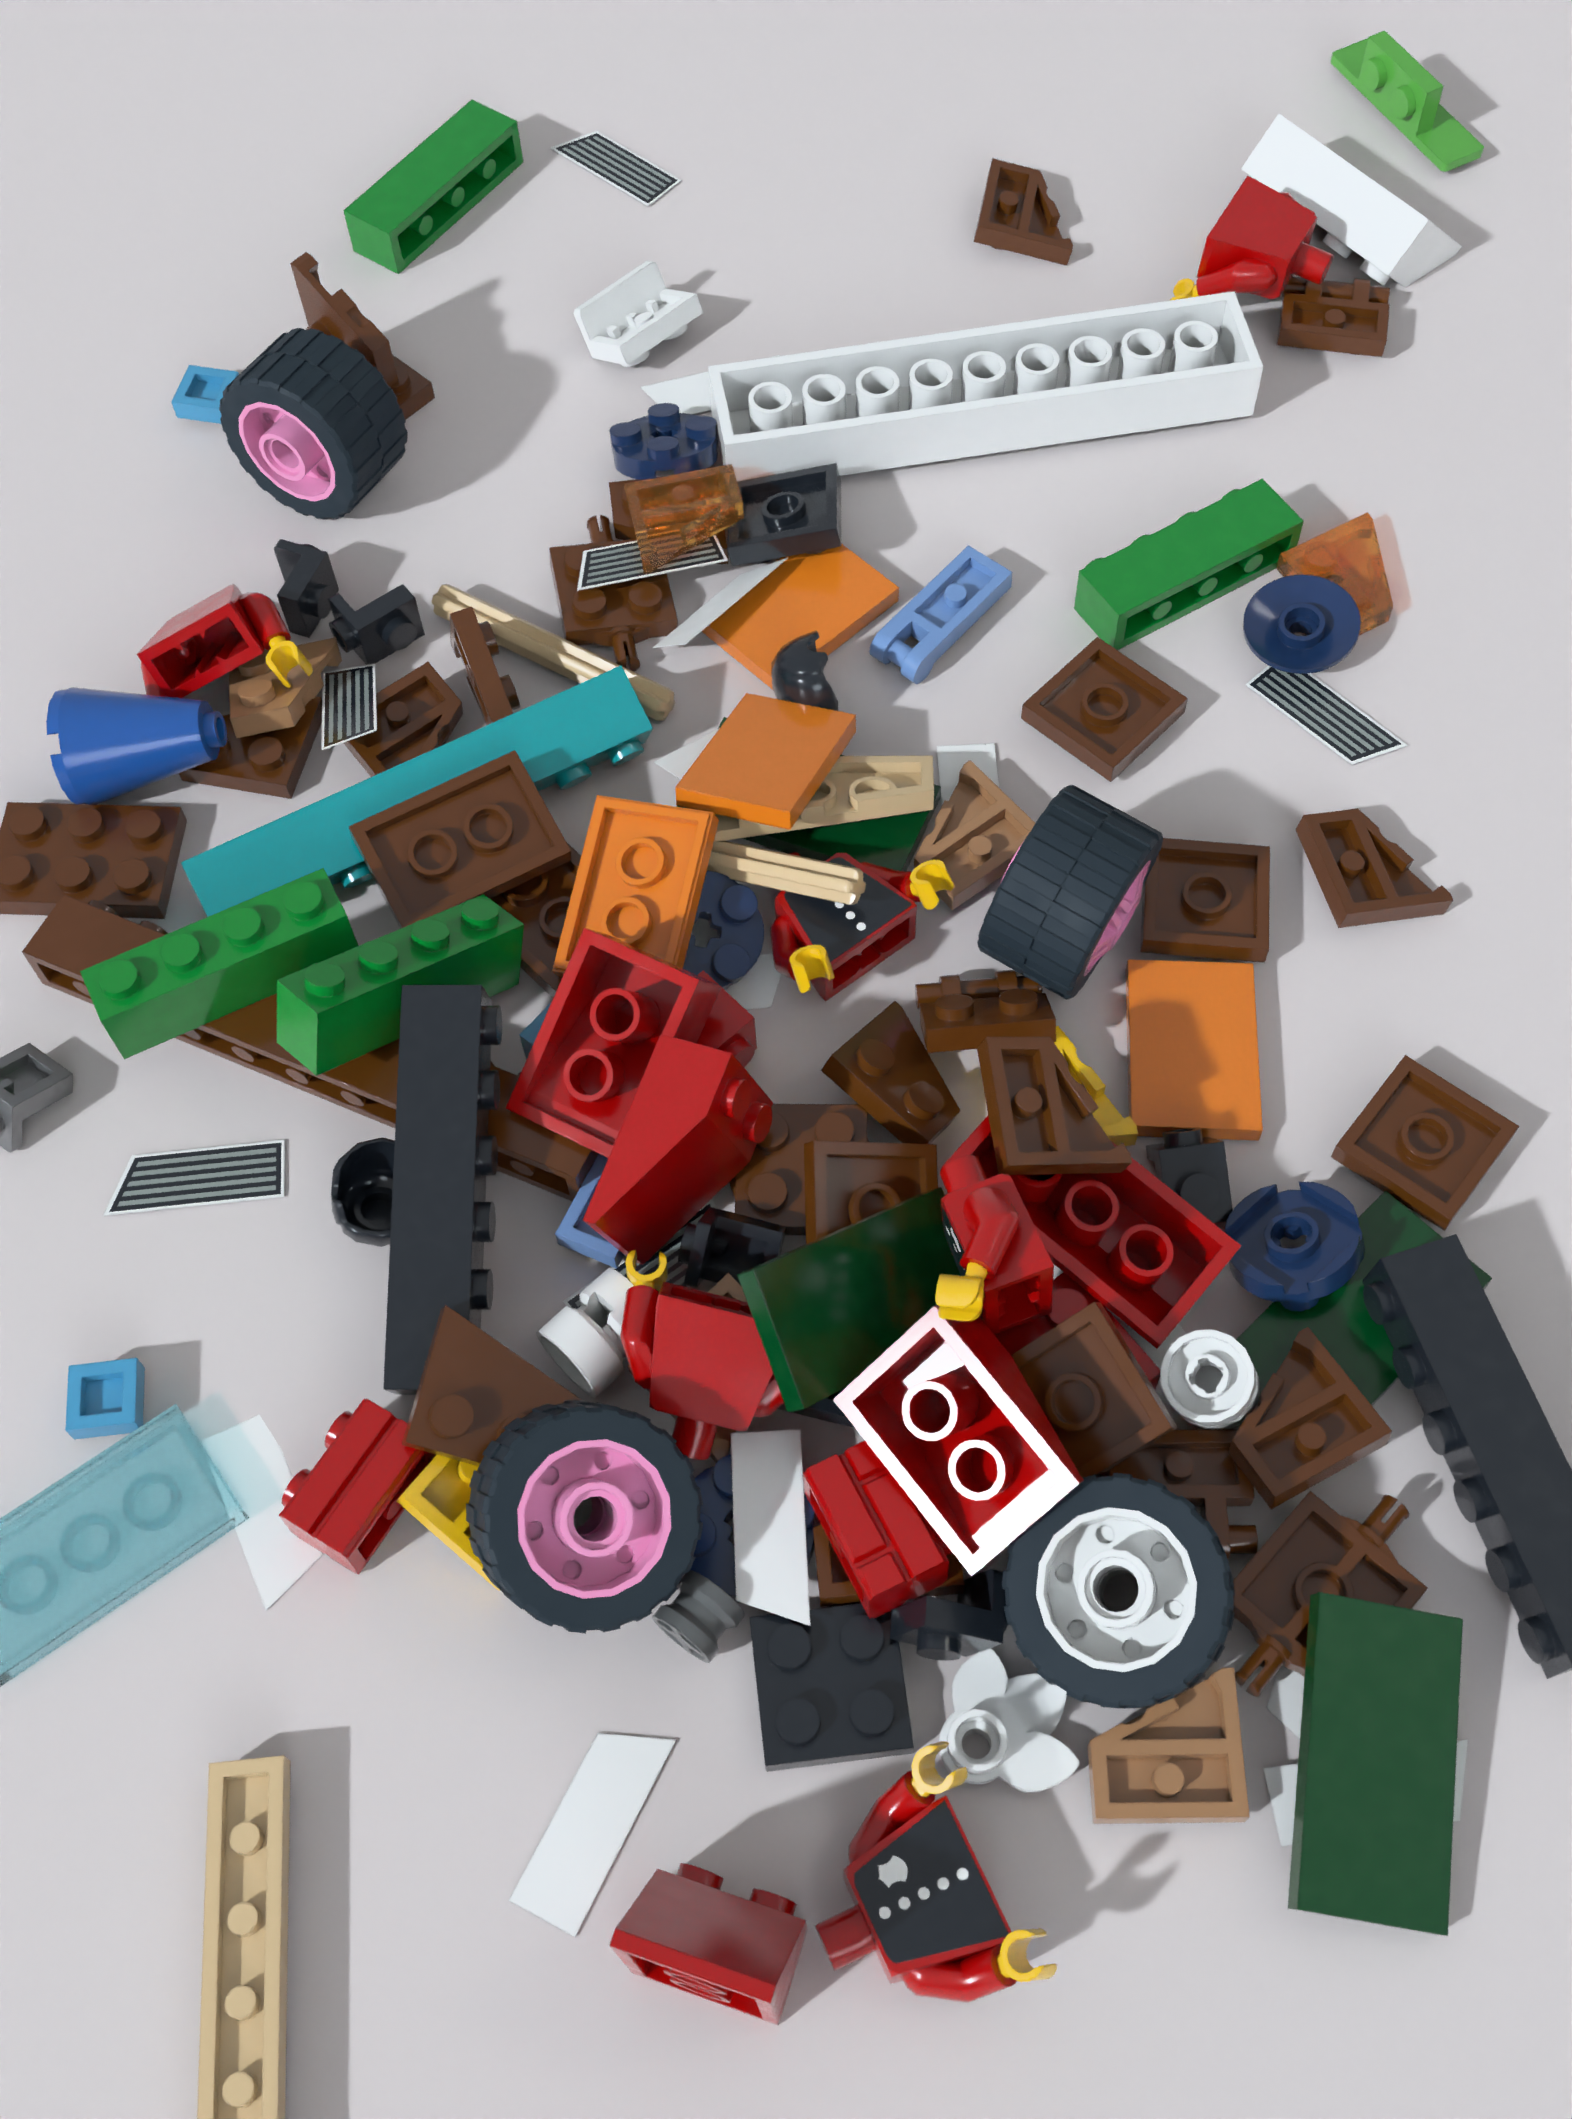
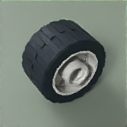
M1113 1473V1476L1097 1477L1096 1475L1083 1477L1081 1484L1009 1546L1007 1551L1009 1559L1006 1570H1003L1002 1589H1005L1006 1598L1004 1611L1007 1623L1012 1626L1017 1638L1015 1643L1024 1658H1029L1038 1669L1037 1673L1050 1685H1057L1067 1692L1066 1695L1079 1701L1107 1708L1129 1709L1145 1708L1146 1706L1160 1704L1176 1698L1177 1695L1188 1688H1193L1205 1677L1204 1674L1214 1662L1217 1663L1225 1649L1224 1644L1229 1630H1232L1235 1614V1589L1227 1555L1209 1521H1206L1198 1513L1196 1507L1182 1495L1179 1497L1170 1492L1166 1485L1148 1479V1481L1136 1479L1131 1474ZM1117 1574H1132L1136 1577L1139 1586L1138 1597L1135 1603L1127 1610L1121 1612L1110 1611L1106 1607L1103 1598L1104 1587L1107 1581Z

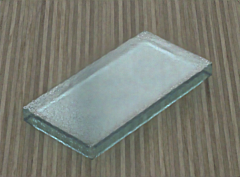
M174 1404L0 1518V1687L249 1519L248 1514L177 1404Z

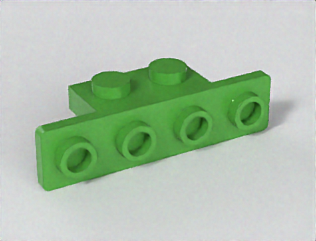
M1385 30L1332 53L1331 64L1440 171L1447 172L1482 156L1484 146L1439 104L1444 86Z

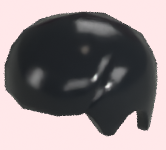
M815 630L799 636L781 647L771 666L772 688L777 699L838 711V700L823 673L828 656L825 652H817L815 641L819 638V633Z
M382 1137L359 1142L338 1160L333 1169L331 1186L332 1213L336 1224L342 1227L343 1233L355 1242L379 1247L390 1245L395 1140Z

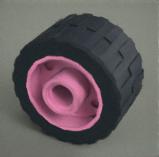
M296 328L288 333L284 332L225 388L223 398L220 400L219 410L222 416L220 420L223 432L227 436V442L232 452L235 453L244 470L253 477L264 491L271 494L275 500L284 506H289L295 512L305 516L311 515L316 519H338L350 513L397 464L406 450L405 444L407 443L408 432L405 428V417L398 405L395 393L385 382L383 375L358 350L351 348L343 340L333 335H326L320 330Z
M1075 785L1066 786L1048 804L1012 858L983 920L984 922L977 941L979 950L1066 1000L1075 997L1085 985L1103 955L1115 946L1131 920L1141 900L1142 887L1161 850L1163 842L1162 833Z
M564 1400L563 1404H545L532 1409L533 1412L523 1418L517 1417L504 1427L505 1431L495 1441L492 1440L482 1453L484 1457L477 1471L474 1470L469 1485L471 1487L469 1503L466 1504V1521L469 1523L471 1531L469 1540L474 1555L480 1559L484 1567L482 1569L491 1583L500 1589L520 1609L525 1610L533 1618L551 1627L553 1624L561 1626L568 1632L586 1633L587 1630L608 1632L620 1629L621 1625L628 1622H638L652 1614L651 1610L663 1600L667 1601L678 1589L676 1586L684 1574L689 1573L696 1558L693 1555L697 1542L701 1540L703 1522L700 1521V1505H703L700 1487L696 1485L693 1476L695 1470L688 1456L682 1454L675 1444L677 1441L665 1429L657 1428L650 1423L651 1419L637 1412L621 1409L618 1406L583 1400ZM590 1497L592 1500L590 1518L584 1525L575 1528L574 1514L576 1508L583 1500Z

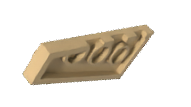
M840 756L791 830L715 814L719 822L714 842L934 810L933 756Z

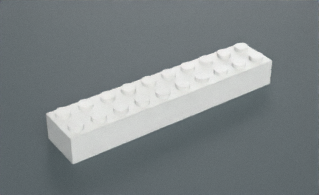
M1235 291L714 365L708 366L712 417L717 421L718 447L727 490L730 492V483L834 463H837L839 474L842 476L1253 416L1263 372V364Z

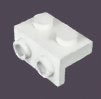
M645 261L574 310V316L592 358L621 364L624 367L639 364L647 359L650 355V349L663 340H670L683 334L688 328L687 324L703 313L696 293L666 288L658 265L653 261Z

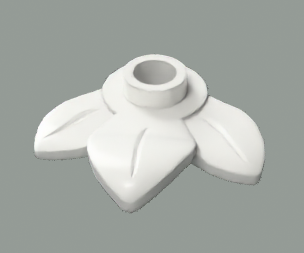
M991 1648L975 1654L961 1665L952 1683L954 1713L945 1721L939 1737V1742H949L945 1749L939 1751L943 1764L950 1773L966 1766L968 1773L964 1782L969 1784H985L999 1778L1011 1787L1026 1793L1041 1792L1059 1785L1067 1780L1079 1766V1760L1065 1744L1051 1736L1064 1711L1067 1692L1057 1685H1050L1037 1673L1019 1675L1008 1679L1001 1660ZM970 1734L982 1735L989 1743L990 1752L981 1759L971 1758L963 1751L962 1740Z

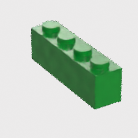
M471 99L343 210L353 251L397 274L401 273L523 163L517 121Z
M1260 479L1242 489H1234L1228 492L1220 500L1197 512L1192 511L1184 514L1175 523L1151 535L1146 534L1138 537L1129 546L1105 558L1101 557L1091 561L1085 568L1079 570L1074 609L1100 639L1116 650H1120L1294 560L1304 521L1263 479Z
M324 868L81 970L80 973L101 1023L122 1057L127 1059L277 993L278 979L359 945L348 916Z
M483 894L277 980V1043L314 1075L318 1076L400 1038L402 985H482L489 997L519 984L524 924Z

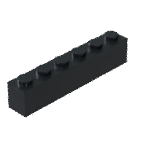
M402 985L383 1390L396 1395H416L439 1315L445 1305L480 1329L481 1311L490 1310L492 1307L493 1274L491 1269H483L484 1242L494 1241L496 1228L494 1203L485 1202L486 1176H495L498 1166L497 1138L495 1135H488L489 1110H498L500 1103L498 1070H490L491 1045H500L502 1040V1012L499 1005L492 1006L493 1002L482 985Z
M1457 1234L1380 1258L1362 1280L1366 1309L1376 1324L1383 1325L1394 1349L1392 1359L1396 1374L1407 1389H1413L1424 1413L1422 1423L1427 1441L1438 1455L1444 1456L1455 1480L1453 1491L1458 1508L1466 1520L1475 1523L1486 1546L1485 1562L1490 1577L1499 1590L1507 1592L1520 1620L1518 1622V1634L1522 1646L1530 1659L1541 1665L1547 1679L1572 1671V1470Z

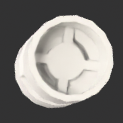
M610 1267L579 1294L581 1306L578 1309L569 1306L564 1307L536 1332L538 1340L559 1368L581 1390L593 1398L601 1394L624 1372L622 1359L626 1357L620 1333L626 1292L634 1285L626 1277Z
M1214 1329L1195 1330L1179 1337L1165 1353L1160 1367L1162 1390L1168 1403L1191 1426L1202 1430L1232 1429L1241 1425L1246 1416L1254 1410L1260 1396L1259 1376L1246 1349L1232 1336Z

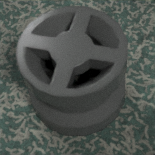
M689 1570V1573H685L679 1582L680 1593L672 1604L661 1605L652 1618L657 1626L679 1646L699 1660L710 1663L719 1651L717 1640L726 1629L736 1628L744 1618L745 1613L720 1587L703 1575Z

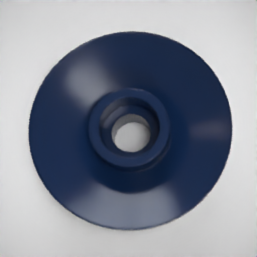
M1313 575L1285 576L1266 584L1248 602L1243 619L1244 637L1251 651L1265 664L1277 670L1295 674L1316 673L1340 663L1355 647L1361 627L1359 609L1350 594L1338 584ZM1301 632L1307 636H1297L1293 633Z

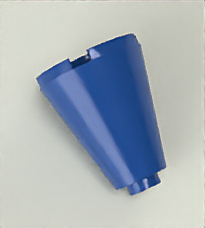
M71 687L55 691L48 705L47 735L58 734L61 754L50 755L52 766L61 789L69 800L76 805H97L217 759L220 747H224L227 742V730L222 714L219 711H213L210 704L205 700Z

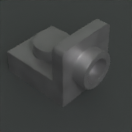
M27 1043L0 1058V1146L8 1152H12L22 1146L23 1120L73 1093V1073L31 1043Z

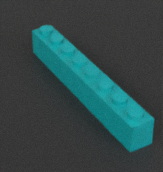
M621 665L180 863L207 917L324 868L332 886L342 882L345 889L366 882L373 878L351 837L349 826L514 750L517 752L538 792L558 783L561 790H565L592 776L589 768L610 759L612 765L617 766L639 756L644 752L642 744L646 743L653 727Z

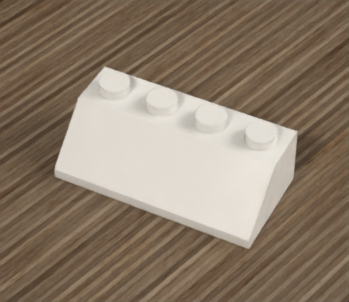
M1280 114L1277 115L1241 168L1253 178L1277 192L1285 191L1290 193L1299 204L1313 211L1317 217L1316 224L1328 232L1322 242L1346 259L1354 250L1365 259L1359 269L1383 286L1391 277L1406 288L1454 257L1462 247L1425 216Z

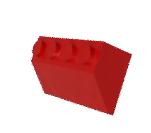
M988 1116L943 1164L942 1168L957 1158L974 1155L978 1157L987 1179L998 1175ZM1132 1157V1163L1121 1173L1010 1175L1053 1264L1156 1349L1161 1346L1241 1247L1238 1242Z

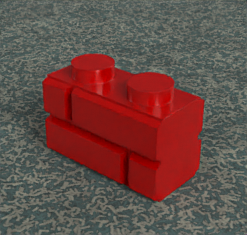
M365 1398L354 1413L345 1411L333 1422L324 1442L327 1450L311 1471L303 1469L292 1478L282 1497V1505L285 1507L279 1514V1517L289 1530L298 1538L320 1552H324L331 1559L358 1575L405 1510L396 1501L436 1456L433 1453L401 1445L408 1423L402 1419L399 1420L389 1411Z
M865 1440L846 1449L843 1454H835L808 1467L803 1472L804 1493L869 1619H875L903 1605L908 1599H915L943 1585L947 1581L949 1560L946 1556L953 1552Z

